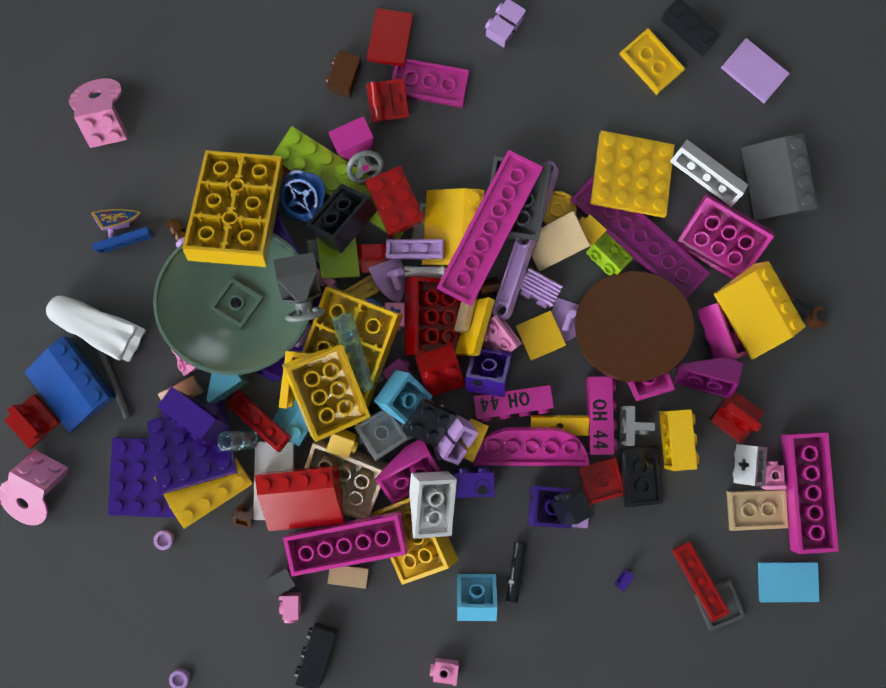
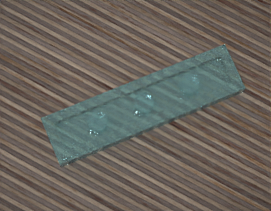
M352 312L333 317L332 321L339 345L342 344L346 354L349 353L351 356L350 365L360 391L364 392L374 389Z

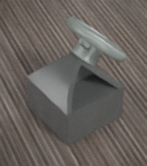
M314 253L274 259L275 274L282 302L294 303L296 309L285 316L286 321L301 322L322 316L325 313L324 308L312 307L310 301L322 295Z

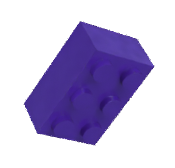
M173 387L169 389L157 405L163 411L161 414L164 417L175 421L176 426L184 431H188L191 433L190 436L207 446L209 444L218 446L231 428V426L193 398Z

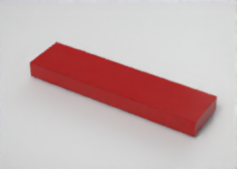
M237 390L226 404L230 410L277 452H281L292 438L289 433L241 391Z
M690 541L673 549L674 556L711 622L729 614L730 611Z

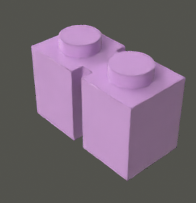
M506 0L504 4L501 2L495 12L497 15L494 18H490L485 26L486 37L505 48L513 36V30L516 31L526 14L524 8L511 0Z
M457 416L447 430L448 433H445L435 448L442 459L459 465L467 452L459 438L470 448L479 432L470 421Z

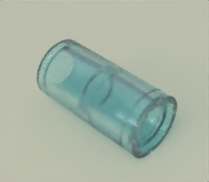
M252 430L223 431L218 436V446L222 451L253 450L259 443L257 433Z

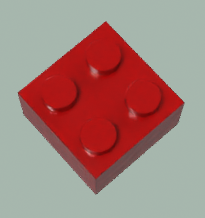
M452 344L415 356L424 387L432 396L465 386Z

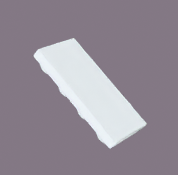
M255 442L253 520H265L257 496L255 475L263 472L294 469V443L288 442L281 452H277L267 442Z

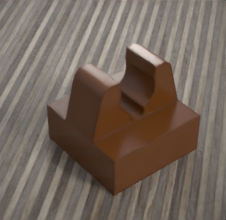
M498 277L486 278L481 288L484 298H488L487 294L489 292H494L495 298L497 297L500 288Z
M240 504L233 511V525L252 529L254 508L250 506L248 512H243V504Z

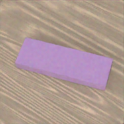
M386 239V259H444V239Z

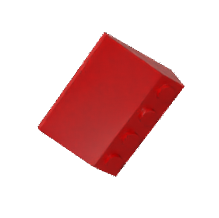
M412 277L405 279V356H417L451 344L454 351L456 350L460 333L454 331L461 301L437 289L441 278Z
M338 464L263 472L255 475L257 496L268 531L345 524Z

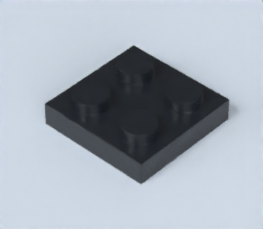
M422 398L402 427V431L436 447L457 418V415L449 409Z

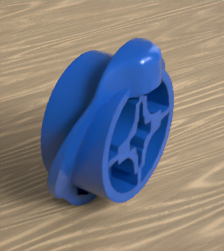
M293 170L286 174L282 182L280 199L284 213L290 218L309 222L323 205L325 196L324 183L314 173ZM298 182L305 183L309 187H304L301 183L299 184ZM312 193H314L315 196V204L313 203L314 200L312 198Z

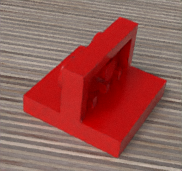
M734 391L730 399L725 398L709 421L739 443H743L751 431H759L762 425L758 421L765 412Z
M36 394L29 397L22 405H12L7 411L11 415L4 420L29 449L34 448L61 423Z

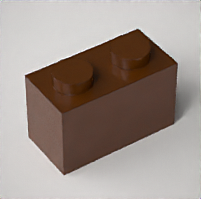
M341 50L338 51L337 56H334L332 59V71L327 74L325 81L329 92L351 98L362 65L361 57Z

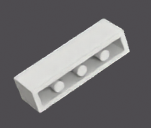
M689 140L684 142L670 161L730 207L739 200L748 184Z

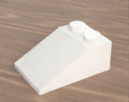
M448 471L411 473L409 493L414 539L452 536L457 479Z

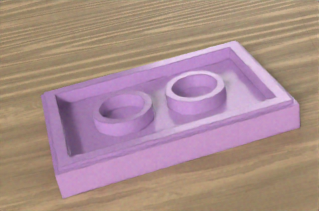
M747 38L721 67L722 70L763 103L768 100L790 74Z

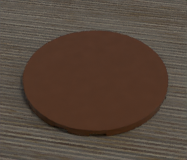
M628 271L610 275L597 282L587 291L577 309L575 334L584 357L593 367H596L606 376L625 382H646L668 374L683 360L692 343L694 320L687 300L670 282L654 274Z

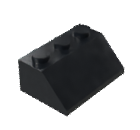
M341 184L305 226L328 247L342 253L377 210L370 196Z

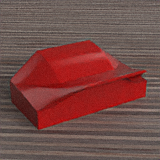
M386 244L356 245L361 273H370V267L391 260L386 259Z

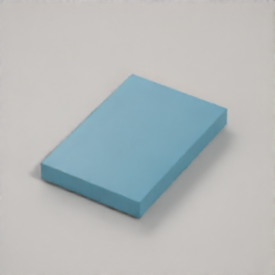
M758 562L759 601L820 602L818 562Z

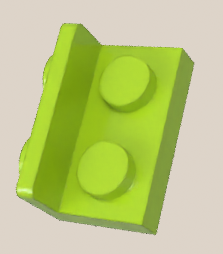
M607 232L586 251V254L609 276L618 274L633 259Z

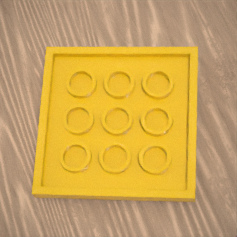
M601 130L599 133L590 204L664 218L667 215L672 163L670 161L673 158L675 144Z

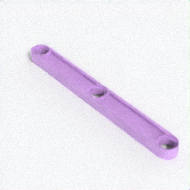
M553 161L544 162L552 164L554 168L550 173L543 219L559 174V168ZM520 239L515 241L492 310L493 315H497L501 321L509 319L512 315L536 240H529L526 244H522ZM506 307V312L503 315H499V309Z

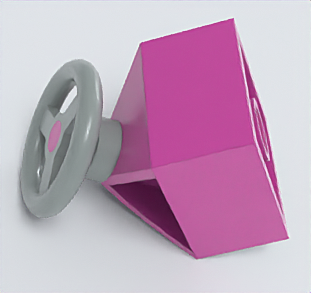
M364 116L328 132L338 156L348 162L346 168L347 175L353 182L365 184L366 180L382 173L384 161L377 152L372 151L374 139ZM369 157H374L378 164H372ZM353 165H356L358 169L355 174L352 172ZM376 171L367 178H361L364 173Z

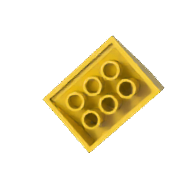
M467 188L427 190L423 239H444V259H422V265L439 267L445 265V267H448L484 198V190Z
M769 261L751 265L714 293L751 359H755L789 340L806 327Z
M342 344L299 357L282 365L308 431L315 442L370 418L369 411Z
M236 455L235 460L238 473L163 494L172 512L184 529L253 484L252 479Z
M410 496L371 513L372 516L402 511L410 549L406 555L390 558L402 585L446 570L459 561L448 536L413 538Z

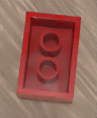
M401 166L365 181L367 190L389 238L424 223V216Z

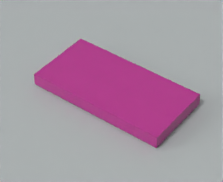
M406 58L404 67L394 66L392 80L404 78L407 98L463 108L470 70Z

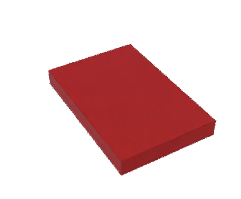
M376 8L367 54L368 62L404 67L413 13Z

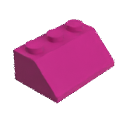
M719 303L697 310L699 321L705 330V338L711 347L713 359H737L748 354Z

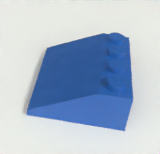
M62 336L50 345L24 372L69 433H72L116 399L109 386L73 338Z

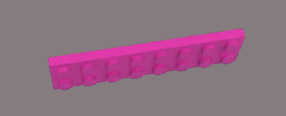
M510 150L507 151L437 286L438 290L472 307L540 176L543 166Z

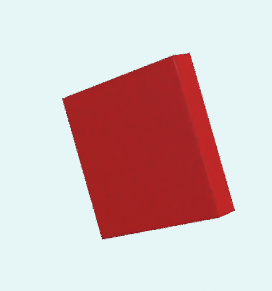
M616 457L591 463L589 466L578 467L582 483L593 504L623 496L622 476Z

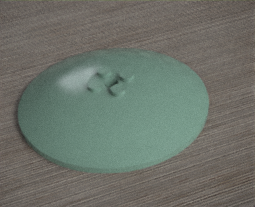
M272 234L266 267L188 261L182 249L183 243L169 256L155 284L153 298L154 315L165 342L188 364L200 370L219 375L249 374L269 367L285 356V352L291 351L301 339L310 320L301 322L286 321L285 316L296 310L295 304L282 302L273 262L274 259L299 254L278 235ZM236 299L242 301L241 306L238 308L231 306L232 302Z

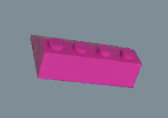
M706 192L676 243L688 254L734 279L756 263L773 239L774 233L771 229Z

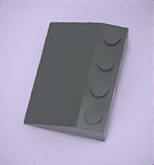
M804 134L785 136L740 148L753 220L761 221L806 214L818 208Z
M494 156L490 184L504 157ZM534 162L543 166V170L507 239L539 241L552 164Z

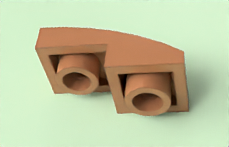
M195 375L171 386L191 398L204 392ZM171 387L158 393L160 400L163 399Z

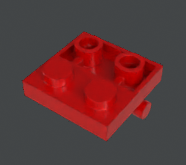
M404 78L382 82L375 81L366 84L372 123L410 117Z

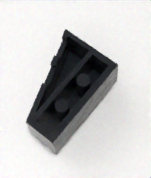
M584 485L572 491L561 492L554 496L555 500L550 502L560 524L577 525L595 515L594 504Z

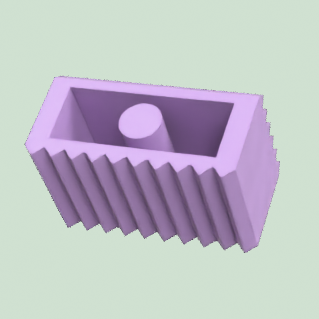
M529 268L524 276L519 294L526 299L531 297L537 300L536 304L546 309L547 306L549 308L552 307L563 286Z

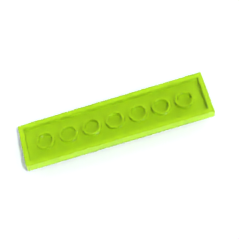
M291 126L272 155L282 156L283 166L290 171L301 170L319 176L324 183L325 194L329 196L341 184L370 196L366 184L355 183L348 177L346 170L348 162L293 126ZM353 166L352 172L355 174L358 169ZM364 173L361 178H367L369 175ZM376 212L369 222L386 232L379 214ZM401 232L392 237H394L395 239H401L404 232Z

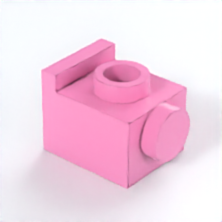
M767 461L765 486H760V488L766 490L786 489L784 465H779L778 461ZM774 472H775V479L772 478V474H773Z
M284 592L280 594L279 600H283L279 606V613L283 614L282 620H284V623H295L301 617V592Z
M435 658V664H431L430 676H433V682L457 686L459 660ZM442 670H445L448 674L442 675L440 674V672Z

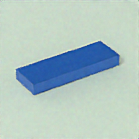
M144 227L92 243L91 245L94 251L102 254L153 238L154 234L153 230Z

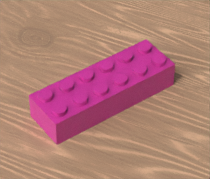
M829 433L781 434L790 550L798 554L839 552Z
M402 511L345 521V524L320 526L290 532L283 537L291 577L406 555L410 549Z

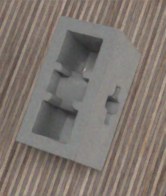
M736 444L733 483L765 486L768 447Z

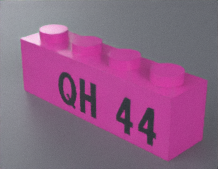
M586 377L587 415L589 416L588 454L614 455V450H617V439L614 438V431L617 430V421L613 419V411H616V400H613L616 382L611 377Z
M550 385L506 391L505 397L487 394L473 396L476 419H481V422L492 421V417L500 416V420L509 419L511 414L519 413V417L529 416L530 411L537 410L538 414L549 413V409L554 408Z

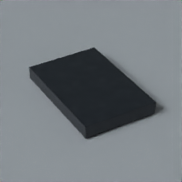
M658 446L620 448L624 507L663 504Z

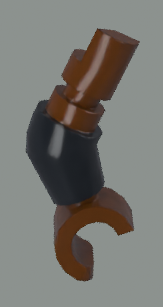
M785 277L779 279L802 320H805L808 327L818 329L829 324L827 321L822 322L817 318V313L823 311L824 306H817L811 309L810 306L802 303L799 298L796 299L794 294L791 295L790 292L792 290Z

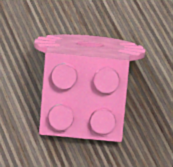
M102 78L89 81L79 86L70 95L69 105L74 110V119L90 148L127 140V131L113 104L122 93L120 83L114 79ZM94 93H101V95L96 98H90V96Z
M34 450L9 472L8 480L0 486V500L3 508L21 523L39 525L48 516V506L44 496L67 475L69 467ZM18 498L24 499L28 503V507L22 506Z

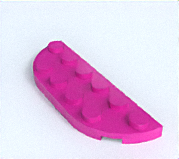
M507 427L498 429L483 439L473 466H589V459L583 443L578 437L567 430L553 427Z

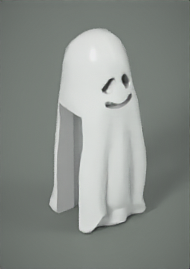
M56 296L46 306V314L52 322L67 332L81 337L91 346L117 360L123 359L130 362L140 346L143 335L146 333V329L134 323L101 312L84 302L67 296Z

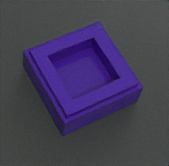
M624 569L615 581V585L624 592L635 575L629 570Z

